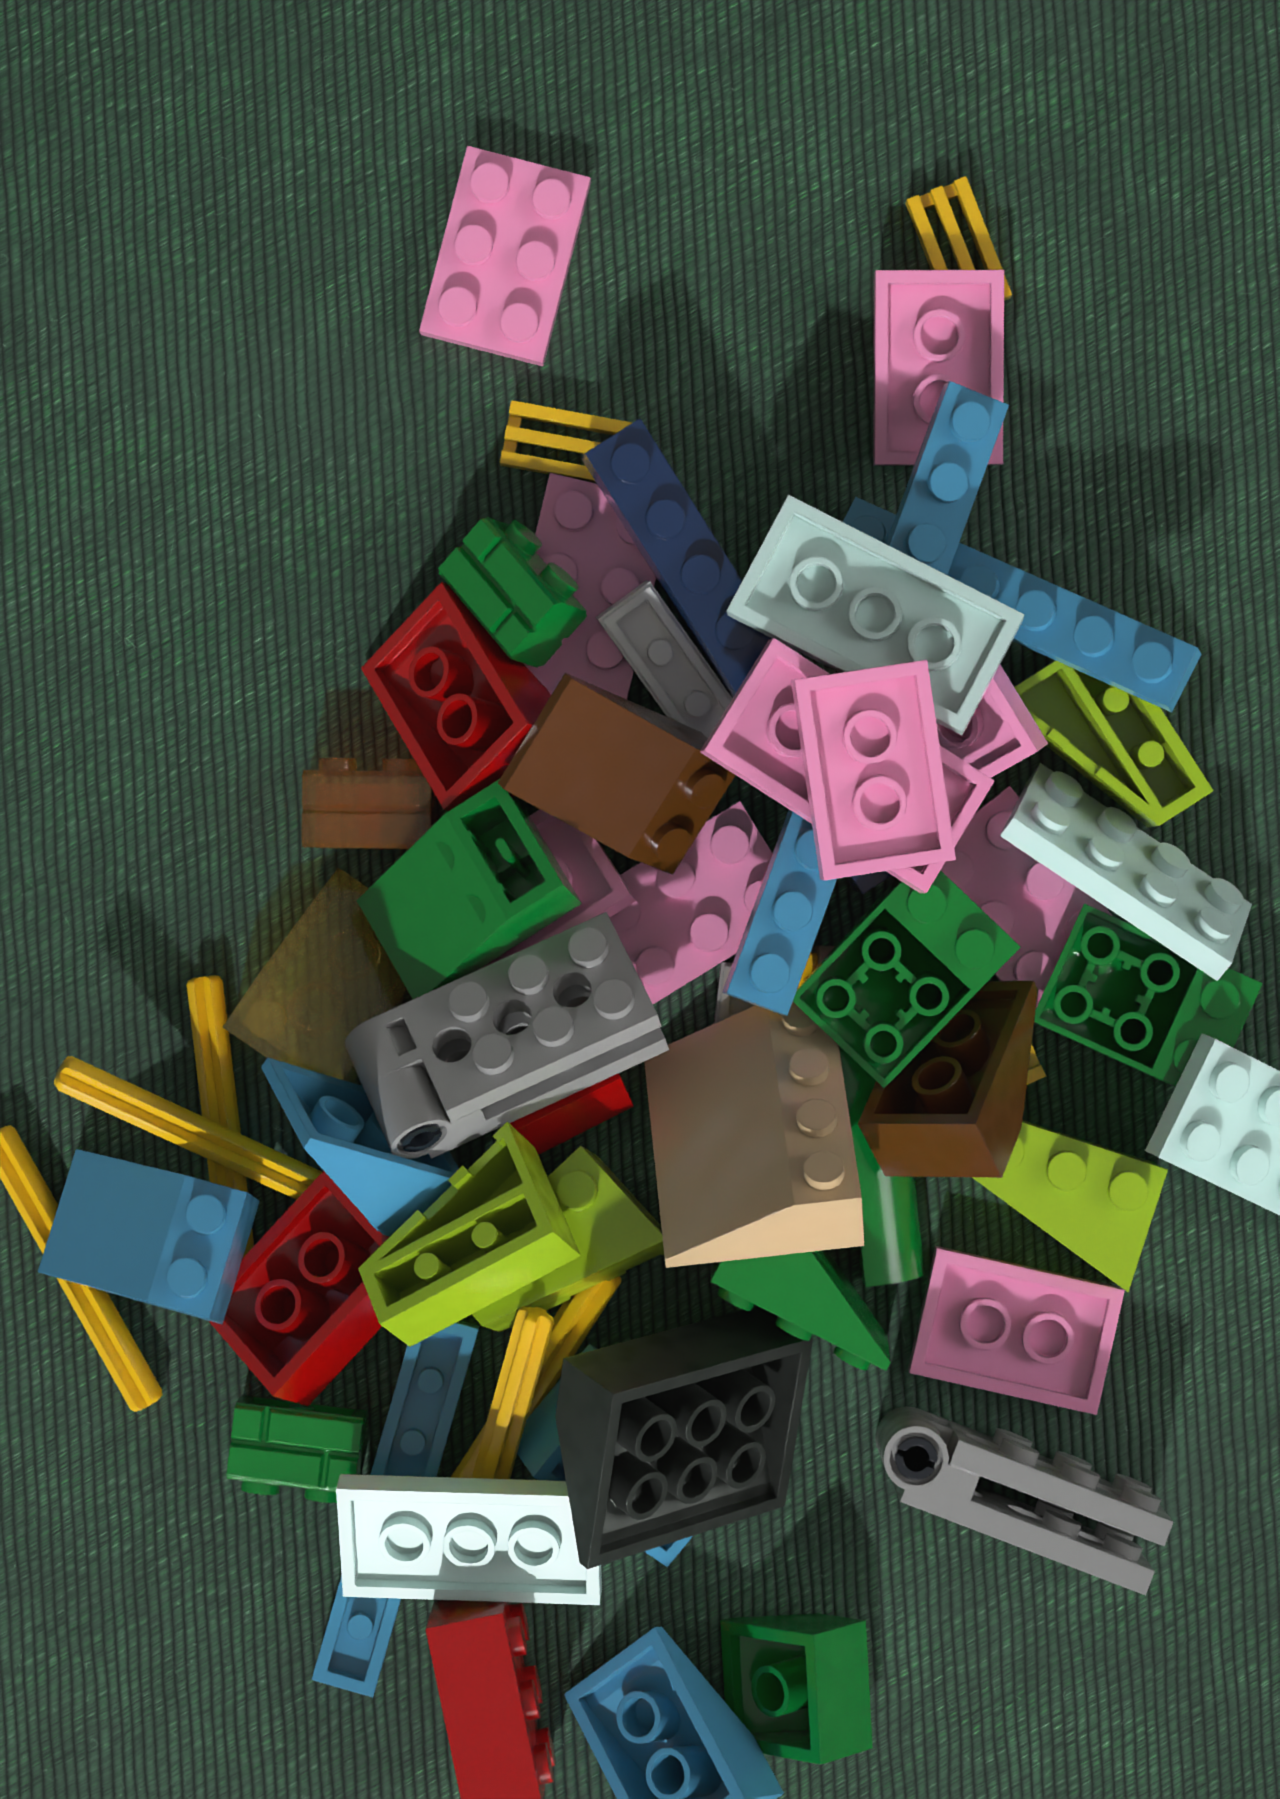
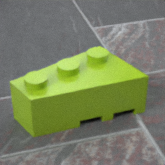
M1056 660L1014 687L1047 740L1048 744L1046 746L1146 827L1160 826L1213 792L1212 787L1160 707Z
M1022 1120V1128L1003 1177L972 1178L1118 1286L1129 1292L1168 1169L1157 1163Z
M508 1121L493 1135L497 1141L468 1170L462 1165L448 1179L452 1185L424 1213L417 1210L358 1268L379 1324L410 1347L581 1256L536 1148Z
M583 1146L575 1150L548 1176L581 1256L473 1313L472 1315L483 1327L502 1332L513 1327L517 1311L523 1306H537L549 1310L572 1299V1296L605 1280L610 1281L625 1274L626 1270L658 1255H664L661 1225L603 1161Z

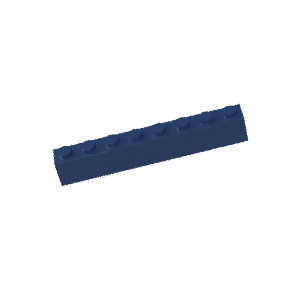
M638 419L586 452L581 459L733 698L768 640L772 638L728 616L727 609L742 580L642 420ZM882 871L845 878L854 891L864 894L892 875Z

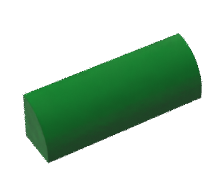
M839 1046L862 1196L864 1246H858L861 1280L865 1287H873L920 1278L925 1275L915 1177L885 1176L858 1126V1121L876 1080Z

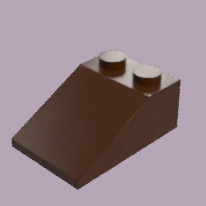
M565 673L501 776L498 784L511 794L626 857L673 875L734 779L735 774L700 752L708 739L702 732Z
M1034 981L987 982L885 1088L877 1081L875 1082L858 1121V1126L885 1176L1003 1177L1022 1128L1038 993Z

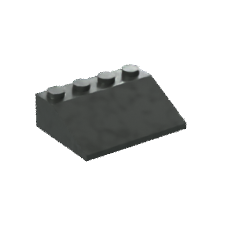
M756 1306L753 1307L752 1311L741 1310L563 1358L555 1418L579 1563L586 1569H591L784 1507L813 1342L812 1337L810 1341H806L787 1333L776 1325L777 1315Z

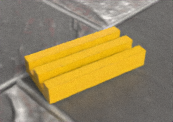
M966 176L954 180L950 185L939 186L931 189L927 194L916 195L906 200L907 210L931 270H948L925 209L933 206L937 210L959 270H975L948 201L956 197L985 270H1003ZM1004 275L1005 301L1011 298L1012 293Z
M511 400L500 466L549 475L553 473L596 483L584 465L516 453L518 442L585 454L599 445L600 442L521 428L522 419L609 435L616 434L633 422Z

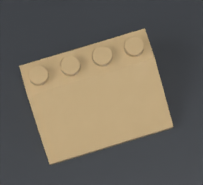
M792 1002L788 1016L755 1005L668 1044V1051L644 1061L666 1268L864 1246L862 1196L839 1045L794 1002Z

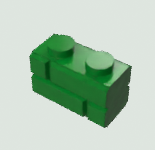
M490 517L482 518L463 539L464 544L461 547H456L438 568L439 575L510 659L536 668L544 666L562 646L561 641L563 638H569L587 617V611L573 596L579 589V586L561 567L551 562L547 565L536 553L542 547V543L525 525L516 520H513L508 525Z
M241 1395L234 1408L226 1473L227 1479L242 1481L241 1490L247 1493L276 1495L279 1494L281 1485L305 1488L304 1498L308 1500L337 1503L336 1488L340 1474L360 1475L368 1410L313 1403L309 1406H304L288 1400Z

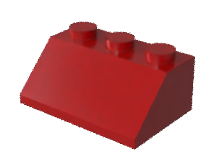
M323 1170L243 1257L223 1325L209 1322L272 1396L309 1406L382 1327L378 1322L358 1268L389 1236L377 1231Z

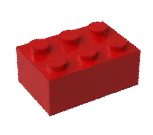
M460 1600L435 1601L425 1629L460 1798L543 1799L545 1784L554 1782L552 1766H556L549 1728L538 1729L536 1719H540L539 1704L543 1703L536 1665L526 1667L524 1665L523 1655H527L526 1641H530L523 1603L512 1604V1602Z

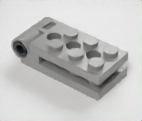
M607 912L373 1017L354 1028L345 1040V1048L391 1153L406 1159L421 1157L428 1153L431 1159L502 1127L507 1121L511 1123L669 1050L666 1039L660 1029L662 1026L658 1014Z
M906 1406L893 1409L879 1422L875 1435L876 1447L900 1502L1146 1596L1155 1570L1141 1553L1143 1548L1132 1542L1134 1535L1165 1546L1174 1523L1160 1506L1162 1499L1151 1494L1152 1487L1121 1474H1116L1113 1483L1101 1479L1099 1474L1091 1471L1092 1464L1073 1455L1056 1451L1052 1460L1039 1455L1040 1453L1037 1450L1031 1448L1032 1441L1013 1432L997 1428L994 1437H991L915 1407ZM916 1446L914 1449L906 1451L910 1447ZM981 1476L1039 1499L1036 1506L1033 1507L978 1486V1480ZM1074 1512L1098 1521L1095 1530L1085 1527L1072 1519Z

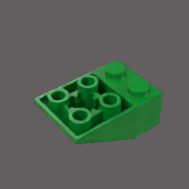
M500 779L445 813L356 900L412 999L479 970L582 904L522 802L517 796L504 790L498 784Z
M941 870L927 893L920 894L896 879L797 988L793 1002L885 1088L1019 950L1020 946Z
M1084 904L1035 1010L1034 1022L1176 1087L1202 1033L1234 1048L1263 983L1230 968L1216 981L1134 925Z
M827 1250L713 1263L711 1282L720 1286L717 1294L725 1301L746 1311H752L754 1305H757L777 1315L776 1325L787 1333L806 1341H810L814 1334L836 1345L833 1353L856 1368L868 1370L870 1365L873 1364L885 1371L888 1369L891 1361L887 1333Z

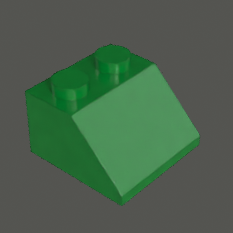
M820 1613L738 1617L720 1620L725 1703L754 1736L763 1754L822 1765L873 1748L866 1620Z

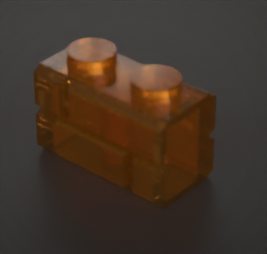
M319 758L318 770H303L302 847L409 849L435 824V794L414 759H382V771H357V759Z

